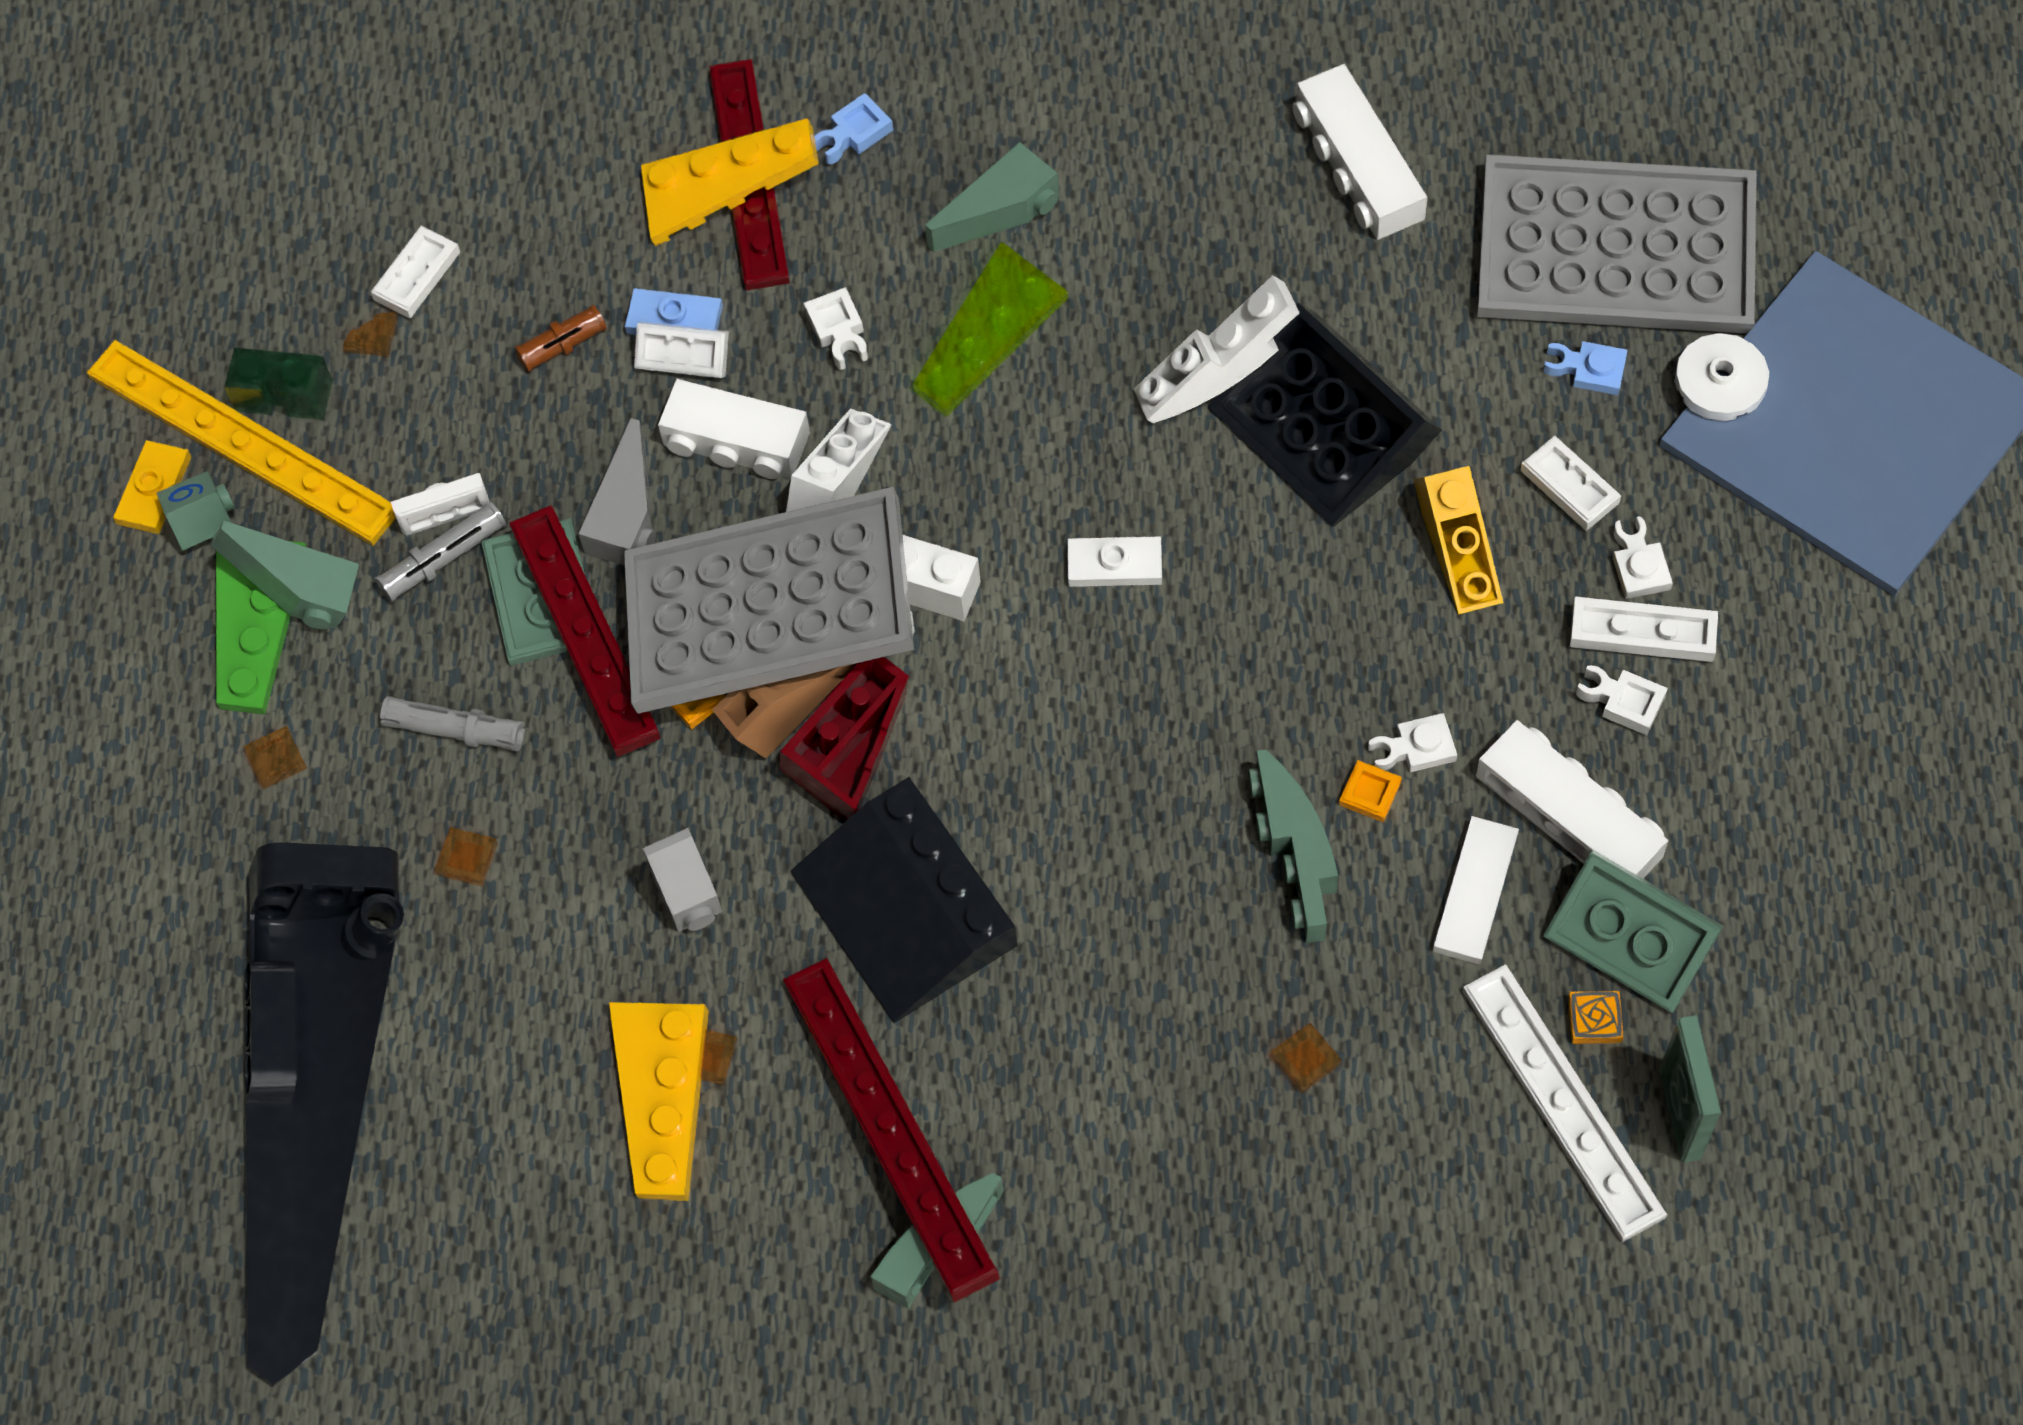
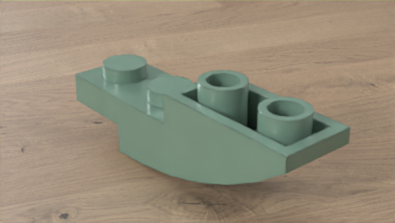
M1259 750L1256 755V768L1248 769L1252 798L1261 797L1263 807L1262 813H1256L1259 841L1269 842L1271 856L1283 855L1286 883L1296 884L1298 899L1290 901L1294 928L1304 929L1306 943L1325 941L1327 921L1322 895L1337 893L1338 872L1330 843L1312 803L1298 782L1267 750Z

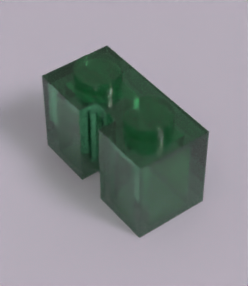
M234 347L224 387L237 412L271 415L273 406H284L289 417L324 420L333 379L321 355Z

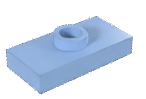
M634 288L625 324L626 333L636 335L637 323L639 322L718 330L723 308L722 299Z

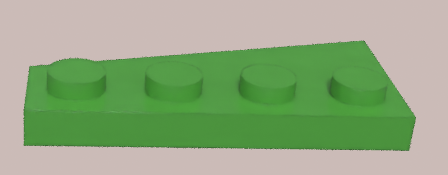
M289 541L307 547L305 543ZM216 551V703L219 709L265 715L291 616Z

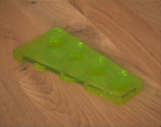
M1001 241L913 383L914 392L947 417L1068 300V291Z

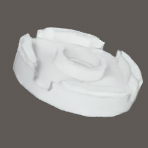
M1718 333L1702 336L1687 345L1678 359L1674 383L1677 392L1679 389L1680 394L1684 398L1683 402L1691 411L1706 419L1729 421L1736 419L1738 415H1743L1746 412L1749 414L1759 406L1767 391L1769 369L1765 357L1752 343L1735 335ZM1718 370L1725 371V372L1729 373L1730 375H1729V376H1720L1719 374L1716 373V371H1718Z

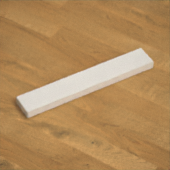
M1505 964L1464 986V995L1621 1242L1664 1220L1667 1216L1666 1212L1507 965Z

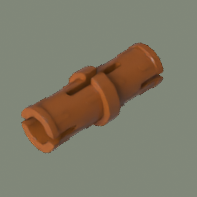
M591 305L588 309L561 323H558L556 320L548 324V330L520 346H515L514 349L527 372H530L533 368L561 353L565 356L573 353L574 346L601 331L607 330V327L595 305ZM575 328L578 329L572 335L544 349L543 346Z

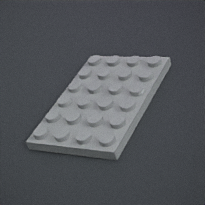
M1486 155L1477 317L1748 334L1755 324L1757 170Z
M894 487L624 551L631 704L638 714L914 650L899 497Z

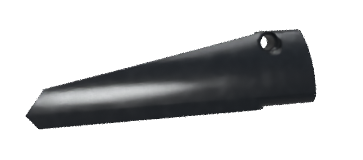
M285 842L269 843L257 849L249 869L250 960L247 961L244 981L246 1368L271 1387L275 1386L318 1352L397 933L404 920L403 906L399 902L398 853L390 848ZM368 918H381L386 922L388 928H376L371 925Z

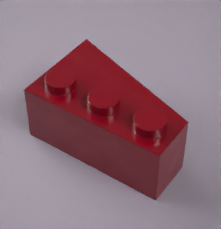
M885 657L857 663L781 749L779 770L833 813L847 821L863 805L906 698L909 675Z

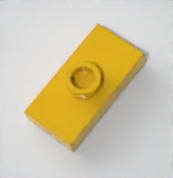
M146 440L113 516L117 525L155 534L160 533L166 516L157 492L182 481L192 457L189 450Z

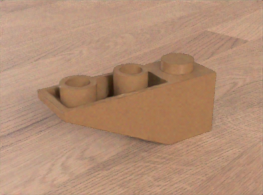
M857 663L729 692L712 711L737 741L767 759L848 675Z

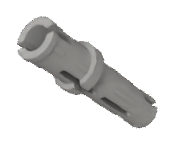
M489 502L484 508L453 526L421 549L414 547L409 550L407 558L382 575L376 576L375 581L385 597L390 602H393L398 596L424 579L426 582H430L436 578L435 572L479 544L481 540H485L498 530L505 528L507 524L497 507L492 502ZM476 528V531H474L473 533H471L470 535H468L467 537L460 540L459 542H457L456 544H454L446 550V547L448 545L455 542L456 540H458L459 538H461L462 536ZM436 554L435 558H433L432 560H430L429 562L422 565L421 567H419L418 569H416L415 571L406 576L407 572L414 569L415 567L422 564L427 559Z
M387 696L382 703L380 719H382L380 723L382 726L454 738L464 741L467 746L478 747L479 744L517 752L522 746L525 729H523L525 724L523 721L496 718L485 715V712L479 709H472L470 712L459 711Z

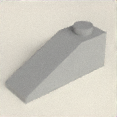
M633 418L630 419L578 533L585 554L624 566L625 550L654 544L656 539V531L653 530L645 439L640 421Z

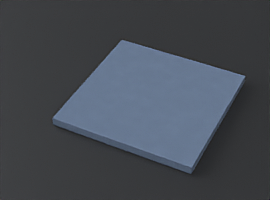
M1815 251L1757 321L1754 328L1743 338L1760 351L1765 357L1769 369L1767 391L1759 406L1751 413L1747 414L1746 412L1743 415H1738L1736 419L1729 421L1706 419L1687 407L1661 438L1659 446L1895 597L2023 433V377ZM1721 370L1716 371V373L1719 374L1720 376H1729V375H1730L1729 373H1727V372H1725V371H1721Z

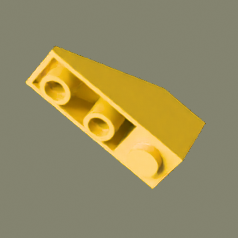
M1470 466L1413 479L1422 516L1458 615L1503 603Z

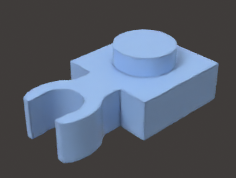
M864 93L831 116L833 129L821 131L814 136L816 151H819L826 145L833 146V148L825 152V159L828 165L839 161L843 156V152L850 146L860 154L893 131L892 120Z
M1582 341L1579 353L1569 350L1565 345L1551 343L1548 346L1547 355L1559 356L1562 362L1559 364L1545 362L1543 372L1550 376L1572 374L1575 375L1573 387L1618 395L1628 350Z

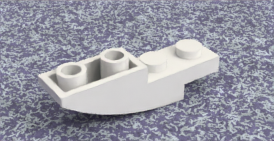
M1272 275L1209 336L1196 329L1134 388L1148 421L1156 423L1214 398L1251 374L1279 350L1273 337L1300 313L1285 282Z

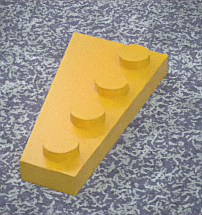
M808 118L641 165L650 239L654 245L669 241V235L686 226L689 230H692L706 222V216L725 206H728L730 210L746 202L745 197L748 194L762 187L769 190L818 165L814 131Z
M609 1002L635 1194L638 1198L689 1201L709 1010L705 1004Z

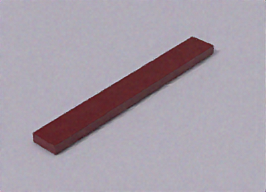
M825 958L784 978V984L953 1302L955 1303L1000 1280L993 1261L829 960Z

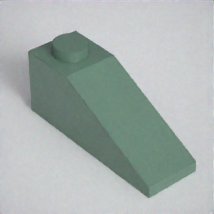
M1019 142L925 224L927 247L935 252L1026 224L1037 214L1045 215L1049 213L1056 205L1059 197L1058 173Z
M223 520L211 544L216 551L290 616L302 619L304 624L312 628H337L347 614L359 567L358 563Z

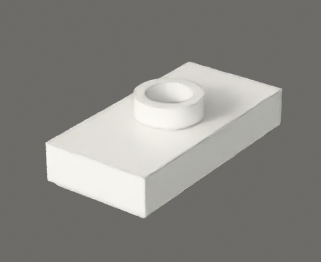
M420 226L371 291L373 300L411 319L459 255L458 244Z
M639 322L637 323L634 368L723 378L726 376L729 331Z
M1556 436L1552 437L1521 464L1520 471L1586 531L1620 503L1621 495Z
M477 473L449 483L433 484L426 488L425 491L392 501L391 504L403 535L406 534L408 536L474 514L484 508L490 501L481 475Z
M1161 536L1068 539L1069 587L1162 585Z

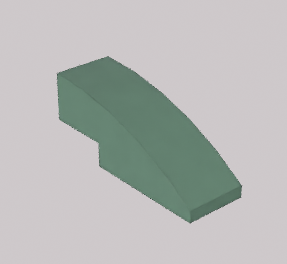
M995 1173L976 1180L955 1192L977 1234L1004 1192L1002 1177ZM913 1225L888 1251L871 1275L875 1291L907 1309L911 1307L935 1267Z

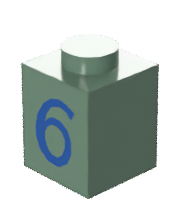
M208 471L157 492L164 514L182 550L213 538L223 520L232 523L228 511L235 509L233 501L225 484L222 483L215 486Z

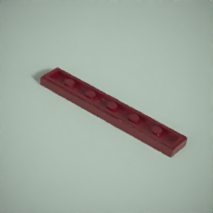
M752 59L709 66L721 142L763 131L764 126ZM762 187L748 194L745 197L746 202L733 208L746 291L790 284L774 187L769 190Z
M547 506L509 522L511 531L616 756L620 757L661 739L650 712L638 714L631 704L630 669L553 506Z

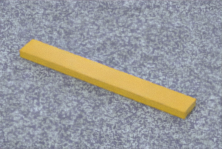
M116 340L112 342L87 372L91 380L371 546L375 545L396 518L392 504L387 499Z

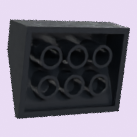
M1298 302L1296 306L1300 313L1273 337L1279 350L1240 382L1217 395L1208 407L1335 527L1408 468L1442 429L1316 312Z
M910 777L868 801L791 870V874L893 1023L901 1020L1017 947L1015 925Z

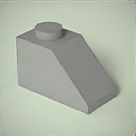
M686 828L644 847L643 851L653 880L677 931L680 932L686 928L690 931H696L710 925L715 920V915L721 913L722 909L689 829Z

